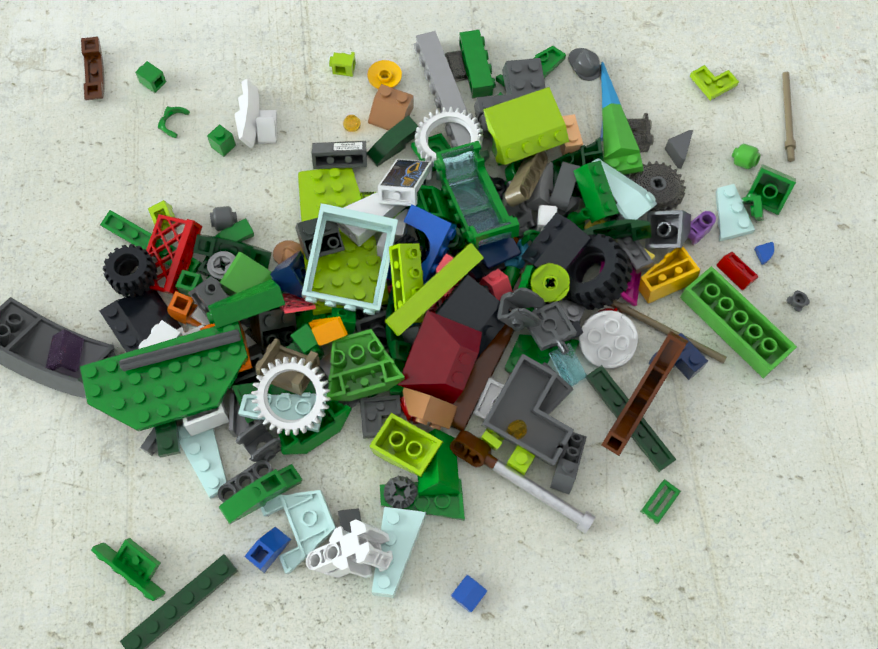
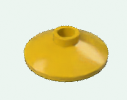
M381 60L370 66L367 77L370 84L379 89L381 84L394 88L400 83L402 72L396 63L389 60Z

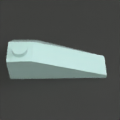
M601 160L611 192L617 201V209L625 219L637 220L657 205L652 193L647 192L646 189Z

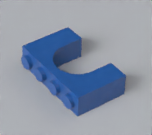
M411 204L404 222L424 232L430 242L429 255L421 264L424 285L436 274V268L441 258L447 254V246L450 240H453L456 235L455 229L457 225ZM389 263L387 279L392 281L391 265Z

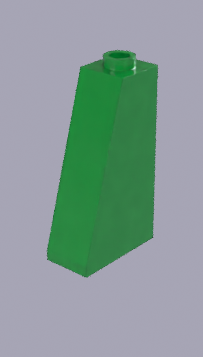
M270 279L208 305L209 312L206 315L210 324L214 323L216 328H220L285 305L280 286Z

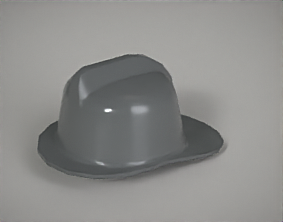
M576 48L570 52L568 60L581 79L592 81L600 76L601 65L596 53L586 48Z

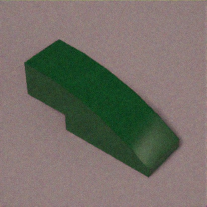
M408 115L387 131L369 149L367 155L378 167L404 150L406 144L415 139L416 128L419 126Z

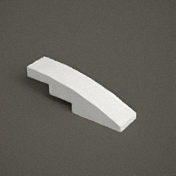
M245 79L241 82L243 95L238 98L240 111L235 113L239 139L252 148L257 134L256 117H259L258 88L248 79Z

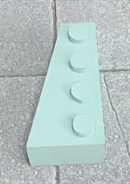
M384 507L381 530L389 535L390 541L381 544L383 552L391 550L393 559L387 570L380 572L379 568L375 567L372 594L374 596L394 598L426 518V512Z

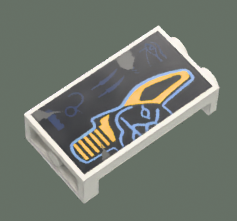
M396 159L378 185L379 204L411 206L412 204L416 206L418 190L425 179L430 180L432 178V161Z

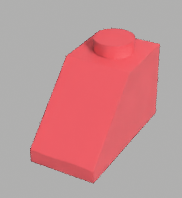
M499 269L490 272L479 282L480 285L488 286L490 289L489 293L499 301L503 294L513 293L508 276Z

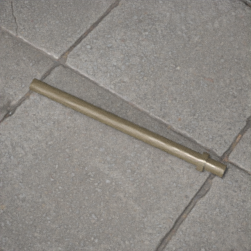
M614 300L613 304L610 305L618 309L620 313H625L666 335L670 331L677 335L680 334L670 327L626 306L627 303L625 302L622 304ZM685 336L700 352L724 364L726 356Z

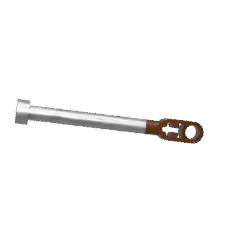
M461 431L451 442L450 450L453 454L474 467L486 465L577 523L576 528L586 534L593 523L595 515L589 511H586L584 514L491 455V447L472 433Z

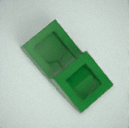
M245 218L234 223L232 227L222 230L215 237L242 242L254 237V232Z

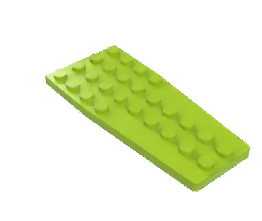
M352 168L316 169L300 171L298 173L301 222L318 218L321 203L344 208L362 199ZM339 229L345 251L318 258L312 291L373 304L381 266V257L377 256L375 237L372 235L361 246H358ZM304 254L305 270L307 271L309 260H307ZM386 283L381 305L388 304L389 294ZM321 301L314 303L316 309H312L313 315L331 313L332 307L324 305L325 302ZM336 305L334 308H344V306Z

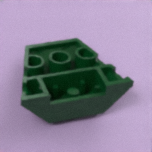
M600 137L587 146H581V149L573 153H567L551 161L553 163V189L562 162L577 166L591 163L598 158L604 162ZM576 181L572 196L582 198Z

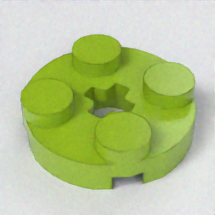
M546 263L539 266L533 272L530 284L532 291L542 297L544 302H556L567 295L570 279L563 267L558 264ZM554 278L553 283L555 286L547 288L545 286L547 284L546 279Z

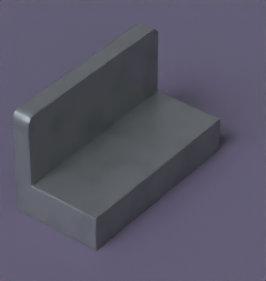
M234 392L230 393L229 431L233 437H238L240 433L254 425V421L247 423L245 417L239 416L240 405Z

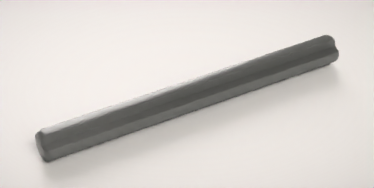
M236 329L121 359L119 361L122 371H127L241 340L239 330Z

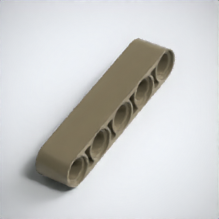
M545 151L523 159L505 192V199L509 206L515 207L530 199L548 163V156Z

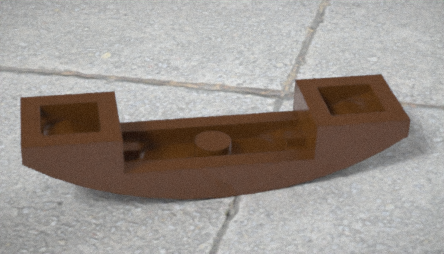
M99 37L81 38V51L84 56L85 83H83L85 101L103 99L104 66Z

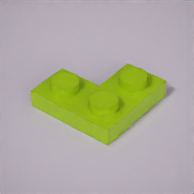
M705 65L690 73V78L710 101L738 86L739 83L729 70L715 77Z

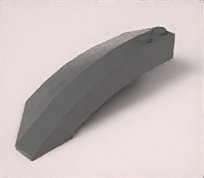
M12 297L6 300L0 306V364L21 376L54 390L86 398L80 366L115 356L114 344L101 342L69 330L43 317Z

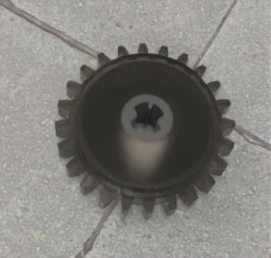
M649 161L647 166L643 164L644 171L631 173L629 178L654 195L657 205L649 211H672L673 208L677 209L685 196L686 186H683L685 180H680L682 175L677 174V169L673 170L671 168L672 165L666 166L665 162L658 164V161H655V164H652Z

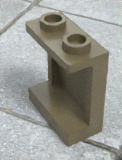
M275 338L272 344L268 345L263 358L257 362L256 372L257 375L264 376L262 368L270 370L268 363H273L276 366L275 360L280 359L283 363L284 357H288L290 362L292 357H296L297 363L301 358H304V365L311 361L313 362L311 369L320 366L318 353L310 351L307 356L283 347L279 339ZM287 371L276 376L271 384L301 396L311 380L303 373Z

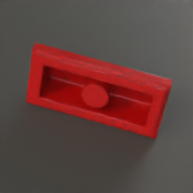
M734 252L723 256L716 265L741 290L746 289L758 279V275Z

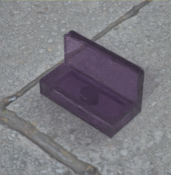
M65 329L53 335L45 368L55 371L60 367H64L72 372L78 371L84 339Z

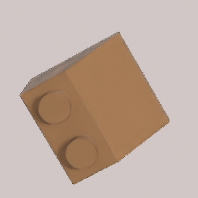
M381 84L374 97L368 123L389 131L398 122L408 115L410 116L414 108V95Z
M403 388L408 413L411 416L417 417L416 422L424 425L430 422L429 427L441 430V427L450 429L457 406L433 396Z

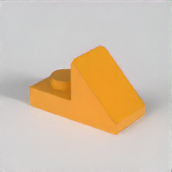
M340 316L315 319L309 323L319 346L348 334Z

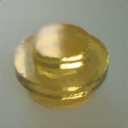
M348 115L343 121L344 129L349 132H355L361 126L360 119L355 115Z
M523 420L513 421L508 426L507 433L516 439L523 438L527 433L526 423Z

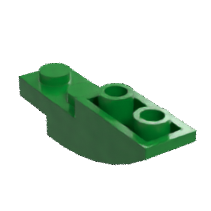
M292 464L278 471L275 469L234 494L222 503L219 509L228 523L232 524L265 506L267 501L301 484L303 479Z

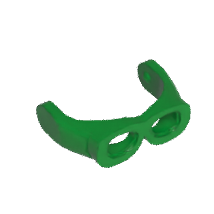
M167 106L163 117L159 120L158 129L173 138H177V133L165 127L166 120L176 113L189 115L190 111L186 108Z

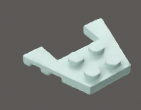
M321 490L278 495L261 507L263 516L271 515L284 508L296 538L298 547L279 555L285 574L291 573L307 558L311 551L321 545L337 528Z

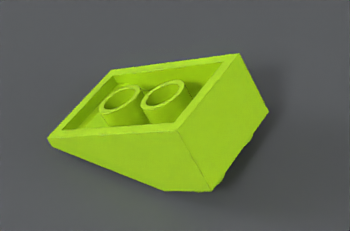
M391 413L369 447L374 455L421 477L443 441Z

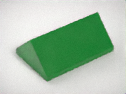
M433 429L428 433L440 439L443 443L421 477L417 475L418 495L460 493L457 456L450 450V444L455 437L438 429Z

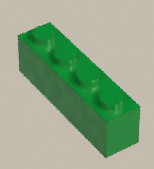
M480 30L459 32V46L472 99L492 96L493 88H496L495 78L491 77L492 66L487 61L489 56L488 51L484 49V36H481Z

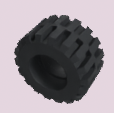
M130 244L129 247L122 245V248L118 249L117 247L114 249L115 252H110L108 254L109 258L104 261L103 274L116 293L122 294L124 297H128V295L135 297L136 294L141 296L144 291L148 292L150 290V286H154V280L157 279L158 275L156 273L158 271L154 261L141 246L135 247L134 244ZM138 266L134 273L123 276L128 268Z

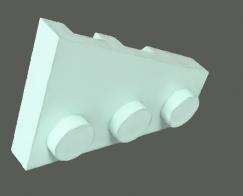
M735 184L717 188L716 205L719 218V242L752 234L755 231Z

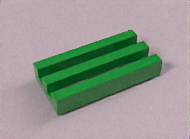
M664 479L640 512L645 513L649 519H653L658 524L681 491ZM667 486L668 488L650 512L648 510L649 506L662 488ZM670 491H674L675 493L658 516L654 515Z

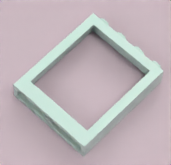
M321 203L302 290V298H305V301L310 303H317V301L325 302L324 305L329 307L341 305L349 311H356V309L364 310L363 313L368 315L379 313L390 263L389 246H393L398 219ZM326 221L387 233L373 304L312 291Z

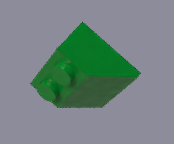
M762 164L748 194L755 193L761 195L763 209L779 215L796 184V178Z

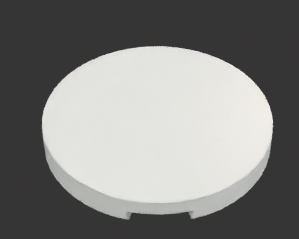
M612 310L600 311L590 316L582 325L583 333L579 336L580 349L586 359L592 364L612 369L624 365L633 357L638 343V333L633 322L624 314Z

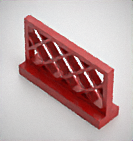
M158 215L146 251L151 257L156 255L158 262L155 263V266H161L163 272L157 276V279L154 280V286H150V289L174 295L175 291L178 292L175 286L182 270L188 271L194 254L196 236L201 233L203 226L190 219L183 220ZM163 220L168 221L170 227L162 231ZM182 224L185 225L183 232L178 235L176 228ZM173 231L175 237L167 242L165 235ZM162 238L164 244L156 248V241ZM177 241V250L172 252L170 245ZM166 248L169 255L161 259L159 252ZM172 259L171 267L166 270L163 263ZM166 277L164 288L160 287L158 281Z

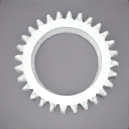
M443 107L442 113L436 109L435 116L430 112V119L424 117V123L420 122L419 127L416 128L415 144L417 152L420 153L422 159L425 158V161H432V167H434V161H436V153L429 148L428 137L431 131L442 123L455 122L463 125L470 133L471 142L479 141L482 148L483 129L476 117L473 118L472 113H469L467 116L466 110H463L460 114V108L453 112L452 107H450L449 112H447ZM471 150L444 157L443 161L446 170L449 169L450 165H452L453 169H456V164L463 167V161L469 164V158L472 159Z
M284 357L283 363L280 359H276V366L273 363H268L270 370L262 368L264 376H256L260 383H253V386L258 388L257 391L251 392V394L257 396L256 399L251 400L252 403H258L254 411L261 410L258 419L265 417L263 425L270 422V430L277 426L278 434L282 433L283 429H285L286 435H290L291 430H293L294 435L299 434V428L305 433L307 432L306 426L313 429V422L317 424L321 422L318 416L324 417L326 415L321 409H329V406L324 401L331 400L330 397L325 396V393L330 392V389L323 387L328 381H321L325 375L324 373L316 374L319 367L311 369L313 362L310 361L304 365V358H301L298 363L296 357H292L291 362L288 357ZM287 371L303 373L312 381L316 390V402L313 409L305 417L297 420H286L279 417L272 411L268 403L267 393L272 380L279 374Z

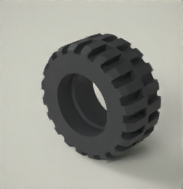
M589 234L588 236L592 240L567 270L570 287L566 297L572 302L586 307L587 310L604 308V305L609 306L613 304V301L615 299L618 300L622 296L621 293L627 290V283L632 278L630 273H632L633 269L630 257L613 238L604 234H597V236L596 234ZM605 261L604 267L597 277L591 281L583 282V277L591 266Z

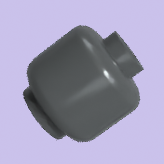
M230 206L215 207L213 212H210L211 226L215 227L217 231L232 227L237 222L236 212H232Z

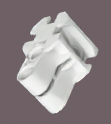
M359 520L351 521V533L343 530L342 526L336 528L329 540V544L315 549L308 554L306 565L311 570L336 578L349 573L368 578L372 576L371 566L379 568V571L382 572L388 569L393 559L391 550L383 552L381 544L390 541L389 535Z

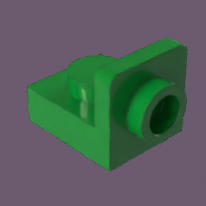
M753 193L743 197L742 202L744 205L754 204L750 206L751 216H755L756 221H763L764 214L761 195Z

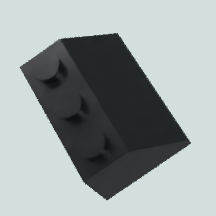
M555 213L522 254L521 258L527 265H533L536 269L543 264L553 263L560 265L567 271L592 239L571 220Z

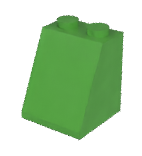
M239 252L221 279L220 284L223 291L232 296L272 279L271 271Z

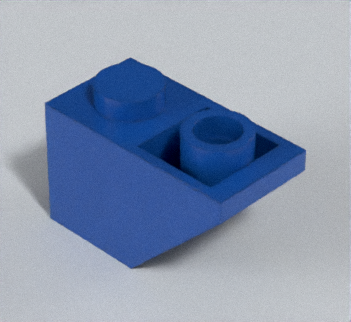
M274 527L259 538L244 557L265 573L291 539L277 527Z

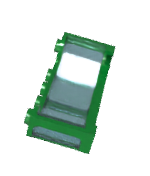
M479 141L436 152V161H434L435 169L439 172L442 184L441 193L443 197L447 198L449 211L454 213L455 224L460 226V235L462 239H466L467 244L472 243L476 249L488 243L519 236L520 226L516 217L513 218L508 215L485 168V160L479 154V150H481Z

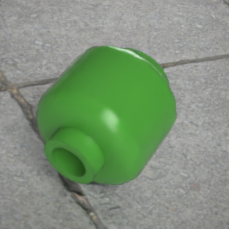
M744 143L738 148L736 147L732 153L734 164L745 169L756 167L761 157L758 148Z

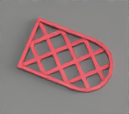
M289 293L282 294L286 302L280 308L285 314L316 309L314 303L306 302L303 298Z

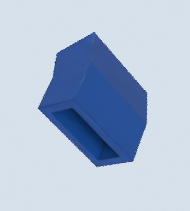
M466 575L451 594V597L468 612H472L487 593V590L469 575Z

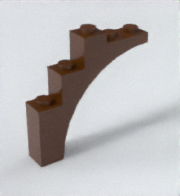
M672 331L669 332L601 446L620 456L688 343V340Z

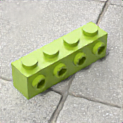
M419 243L389 246L395 311L423 286ZM423 313L413 324L422 323L425 313Z

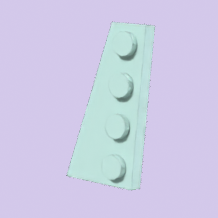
M310 392L303 393L301 396L290 393H281V395L267 394L268 403L272 411L286 420H297L305 417L313 409L316 402V394H311ZM244 394L238 412L239 416L257 420L266 419L265 417L258 419L261 410L254 411L258 403H252L251 400L256 399L257 396ZM313 422V429L306 426L307 430L319 432L321 422L319 424Z
M183 423L178 426L179 443L211 499L218 494V489L227 482L214 428L191 436Z

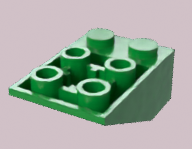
M421 185L417 192L416 206L456 225L453 218L454 213L449 211L447 198L443 197L441 190L434 186Z

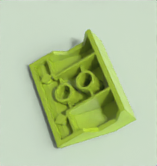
M550 87L483 109L488 131L495 140L498 152L495 159L498 163L506 165L569 142L566 124Z

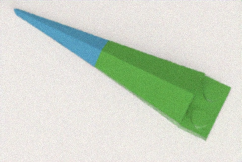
M601 62L604 162L623 175L644 171L639 147L606 67Z

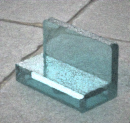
M567 343L566 346L570 350L567 354L562 355L559 348L551 351L549 355L560 376L572 387L580 380L586 378V373L571 344Z

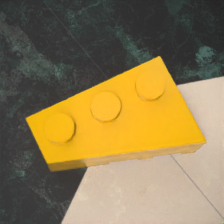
M684 247L675 248L641 277L638 290L649 304L689 286L698 278L700 268Z

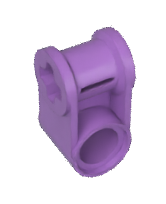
M704 211L691 221L688 238L692 241V245L697 244L711 231L716 222L714 213Z

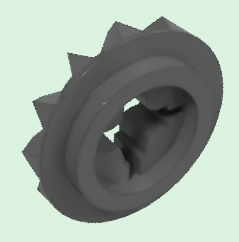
M398 475L397 477L390 478L387 484H385L384 498L393 508H406L416 498V486L408 477ZM396 486L400 489L406 487V489L404 490V497L400 494L397 496L395 495V493L397 492Z

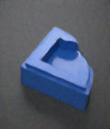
M773 242L756 246L754 249L762 265L767 263L774 254Z

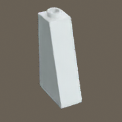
M377 192L344 208L393 218L406 206L379 204ZM337 223L338 229L358 246H361L377 232Z

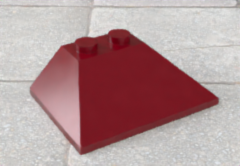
M427 310L402 370L405 379L397 385L454 404L463 392L478 356L482 332Z

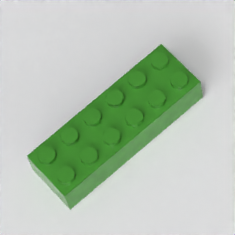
M712 266L687 286L680 297L763 379L797 348L791 340Z

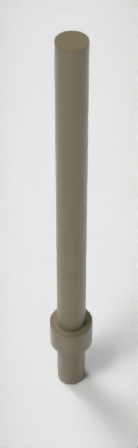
M783 72L786 128L785 150H787V160L793 162L795 161L794 150L796 149V141L793 137L789 72Z

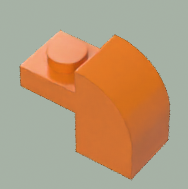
M175 291L167 308L168 314L185 325L186 323L196 327L202 325L191 317V314L198 305L194 304V300L191 297Z

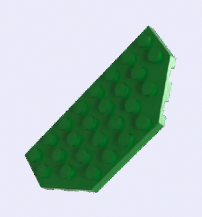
M237 321L220 328L210 327L80 366L87 404L140 432L218 408L223 401L222 398L236 380L242 365H245L248 360V354L240 324ZM236 329L239 330L241 340L127 371H122L119 361L121 359Z

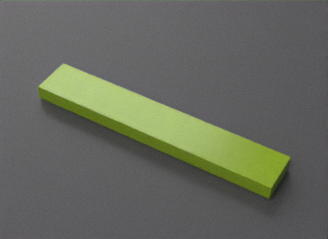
M472 243L468 244L391 314L385 322L397 336H400L484 257Z

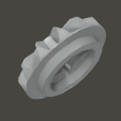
M226 251L217 252L212 255L207 263V269L211 276L218 280L222 279L234 261L235 256ZM221 261L226 265L225 271L219 268L221 267Z

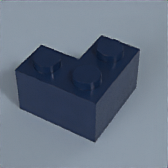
M682 333L679 334V336L688 340ZM688 340L673 368L676 366L690 380L705 367L708 360ZM657 352L652 356V358L649 361V364H651Z

